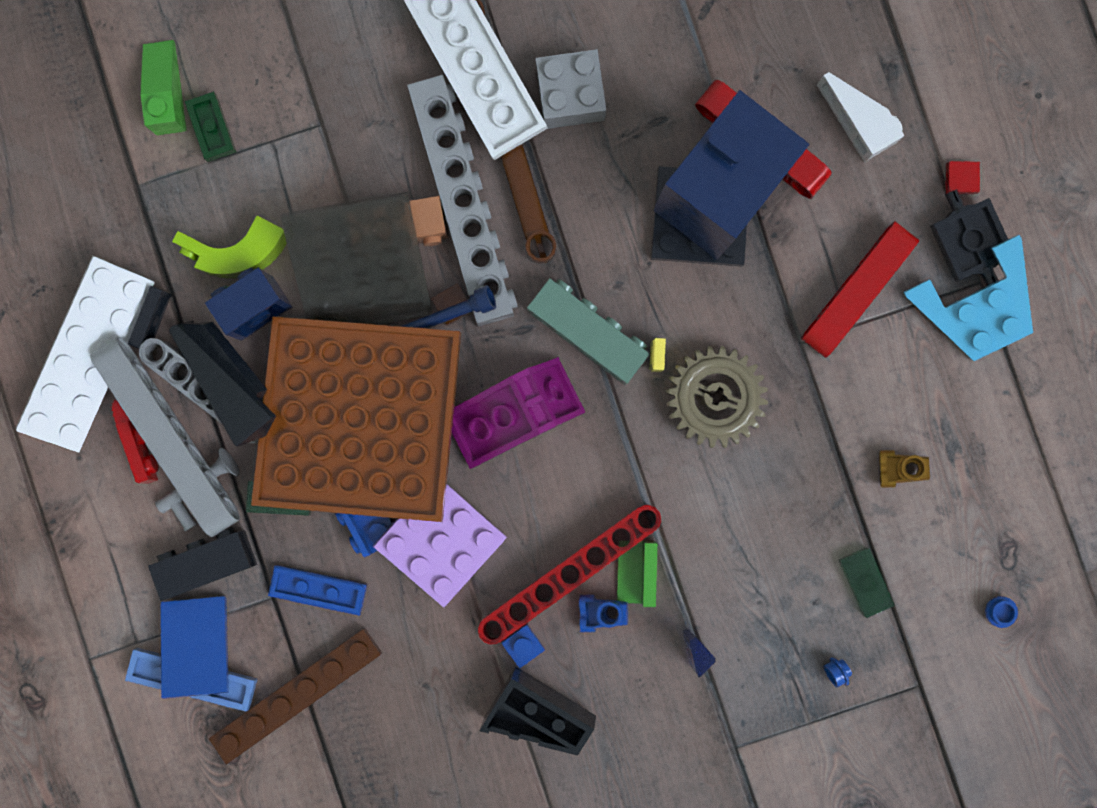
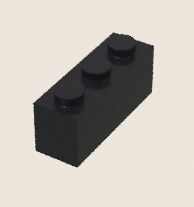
M234 527L217 534V540L206 544L203 538L187 544L188 551L178 555L175 550H171L156 556L158 562L148 565L160 601L258 565L246 531L243 530L235 533Z

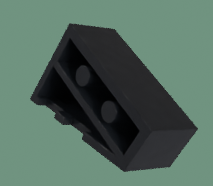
M515 667L485 715L479 731L484 733L491 731L507 735L509 739L517 741L523 739L539 743L538 746L578 756L594 731L596 715L518 667Z

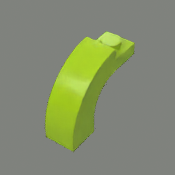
M256 216L246 236L240 242L228 248L209 247L177 231L172 242L181 247L179 253L197 261L194 268L211 276L235 279L249 268L256 269L259 267L263 270L268 267L281 254L291 235L281 227Z

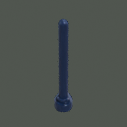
M485 285L474 290V294L470 295L468 300L400 327L429 329L472 311L484 314L496 309V300L489 286Z

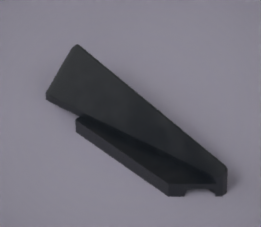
M187 321L173 325L169 329L171 336L235 446H242L265 437L276 418V415L262 402L267 388L213 322L209 321L201 323Z

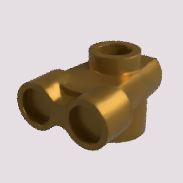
M894 450L879 451L881 488H895L896 483L930 479L929 457L897 455ZM914 463L917 466L916 474L910 475L907 473V464Z

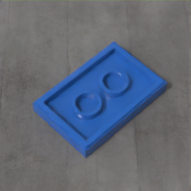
M226 597L161 602V698L170 699L229 693Z

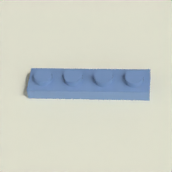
M140 648L133 649L125 681L161 690V654ZM228 671L229 693L190 697L247 712L251 706L257 678Z

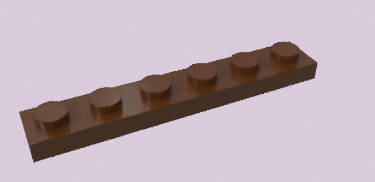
M363 628L209 738V741L227 765L382 654L381 650L368 631Z

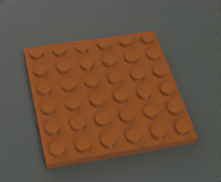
M273 317L265 380L267 391L263 397V403L276 415V418L267 435L258 441L251 505L443 522L461 332Z

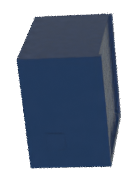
M739 90L666 182L653 211L717 260L738 237L810 144Z

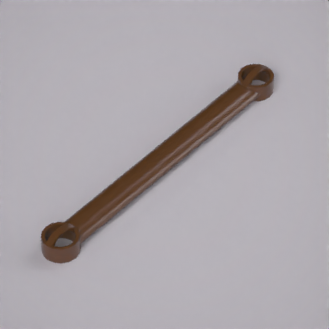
M476 0L485 16L483 3L480 0ZM523 144L502 155L501 160L526 239V254L533 262L542 264L551 261L555 256L556 241L549 233ZM541 237L548 238L552 243V250L549 256L545 254ZM534 238L540 258L533 255L530 250V243Z

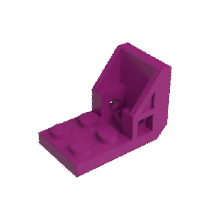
M559 357L520 371L454 407L452 434L469 468L472 469L586 412Z

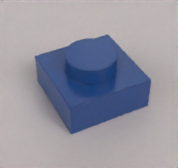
M527 623L501 642L519 669L545 651V647Z

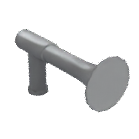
M219 448V457L210 467L216 477L226 473L238 476L240 474L239 468L233 457L225 449ZM174 489L156 501L155 505L161 513L172 509L184 527L183 530L186 532L196 526L197 523L196 521L194 522L182 504L183 499L177 490Z

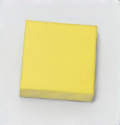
M654 338L650 343L649 370L651 372L664 371L666 339Z

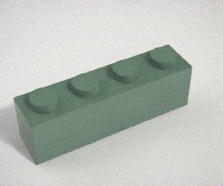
M549 278L527 307V312L622 384L627 385L649 356V353L645 350L647 345L634 335L628 338L620 332L623 327L614 319L607 317L605 320L595 313L598 308L587 299L583 298L579 301L571 294L573 289L560 279L554 282Z

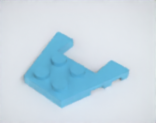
M1016 235L991 248L1005 276L1004 278L946 307L942 304L930 279L903 292L918 309L973 361L1033 333L1023 245L1020 235Z

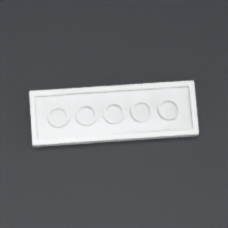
M404 0L494 160L548 129L476 0Z
M92 255L19 419L16 431L76 452L80 451L108 388L92 363L90 356L117 337H121L128 343L150 286L154 285V281Z

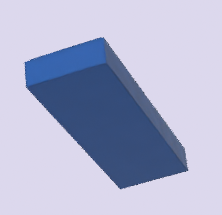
M277 564L274 566L268 596L360 616L367 584Z

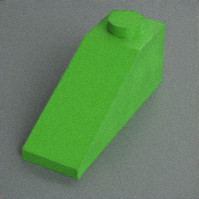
M174 40L143 44L141 74L142 110L144 125L155 135L187 131Z

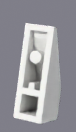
M830 72L825 74L818 82L817 87L864 162L893 146L904 137L902 124L899 119L894 115L892 116L890 111Z

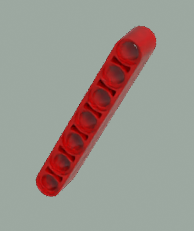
M643 505L486 616L478 626L480 639L484 643L492 645L507 638L655 532L661 524L660 512L651 505ZM650 511L655 515L656 522L652 528L645 529L639 525L638 516L641 512ZM618 529H625L630 534L631 540L625 547H618L613 543V533ZM593 547H599L605 553V559L600 565H593L587 559V553ZM573 565L578 569L579 578L575 583H567L563 580L562 570L565 566ZM540 584H548L552 587L553 597L550 601L544 602L538 598L536 591ZM515 602H521L526 605L528 613L525 619L518 620L513 617L511 608ZM489 621H497L501 625L502 632L499 637L493 638L487 634L486 625Z

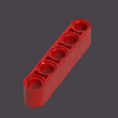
M714 80L695 103V107L700 114L713 124L737 93L724 82ZM806 149L782 180L802 196L812 199L830 178L832 172L825 163Z
M896 221L892 222L807 328L801 339L824 358H827L919 243V239Z

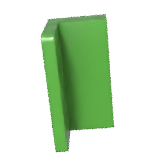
M620 540L619 547L627 546L630 540ZM641 541L618 557L617 601L642 604L643 607H656L658 546L656 541Z

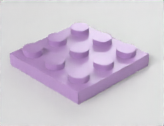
M447 484L443 522L397 518L373 544V547L442 607H445L507 537Z

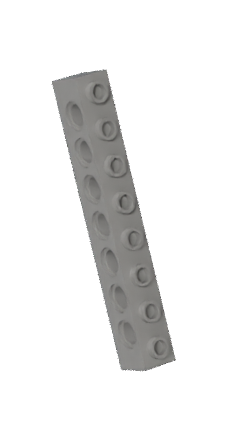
M443 75L409 84L407 87L468 295L474 294V290L483 287L487 282H494L499 286L497 294L494 295L496 309L484 314L473 311L478 326H483L514 317L512 309L518 307L513 289L507 291L503 279L509 278L505 261L497 260L495 249L500 248L496 231L489 232L486 220L491 219L487 201L480 202L477 191L482 190L483 187L478 171L472 173L469 161L474 160L470 143H463L460 132L466 131L461 112L454 114L451 104L457 102L451 83L446 85ZM437 107L444 108L446 113L443 117L436 119L430 116L433 109ZM445 136L455 139L454 144L449 148L439 146V141ZM459 165L464 169L459 177L452 178L447 175L450 167ZM467 194L471 196V204L467 207L457 206L456 200L460 195ZM469 224H478L481 227V231L477 236L468 237L464 234V230ZM478 253H486L490 256V261L484 267H477L473 264L474 256Z

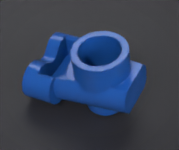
M580 594V632H596V628L628 625V602L596 599L595 594ZM609 607H615L618 610L617 618L613 619L608 616L607 611Z

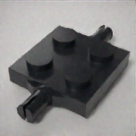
M958 189L945 194L953 212L949 213L945 219L930 225V228L954 280L960 281L970 275L981 274L986 286L998 281L993 269L998 265V262L991 248L1008 240V237L990 198L974 205L964 206Z

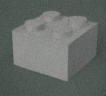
M598 49L536 58V74L542 116L548 129L605 121L606 104Z

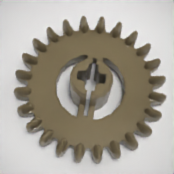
M708 346L706 356L697 349L694 352L695 361L688 356L683 358L687 366L686 368L679 365L675 366V370L679 373L680 377L671 376L668 378L670 382L676 385L675 388L665 391V393L674 396V400L667 402L666 406L676 407V411L669 418L681 419L676 429L680 430L687 427L686 439L697 434V445H701L708 438L709 447L713 448L717 439H719L721 446L726 448L729 437L734 444H739V433L749 438L748 426L759 428L758 422L754 419L755 416L765 417V413L759 409V406L767 405L768 401L761 398L760 394L767 392L768 388L758 385L764 379V375L754 376L753 373L758 368V365L754 364L747 367L748 355L738 360L737 349H733L729 356L726 355L724 346L719 348L717 354H715L711 346ZM708 375H725L733 380L738 387L740 398L732 397L730 388L724 383L717 382L704 386L699 384V382ZM719 390V396L725 402H717L714 405L712 404L713 398L707 393ZM694 395L701 397L702 405L709 411H720L728 407L735 410V412L726 419H709L701 414L696 407Z

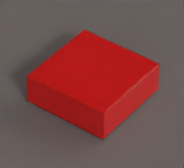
M947 162L946 194L958 189L959 194H978L980 192V162Z

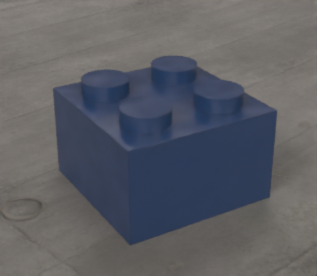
M259 267L243 271L238 275L237 282L229 287L227 285L219 287L211 293L210 296L212 298L205 302L225 335L243 341L270 323L273 317H279L293 308L274 277Z

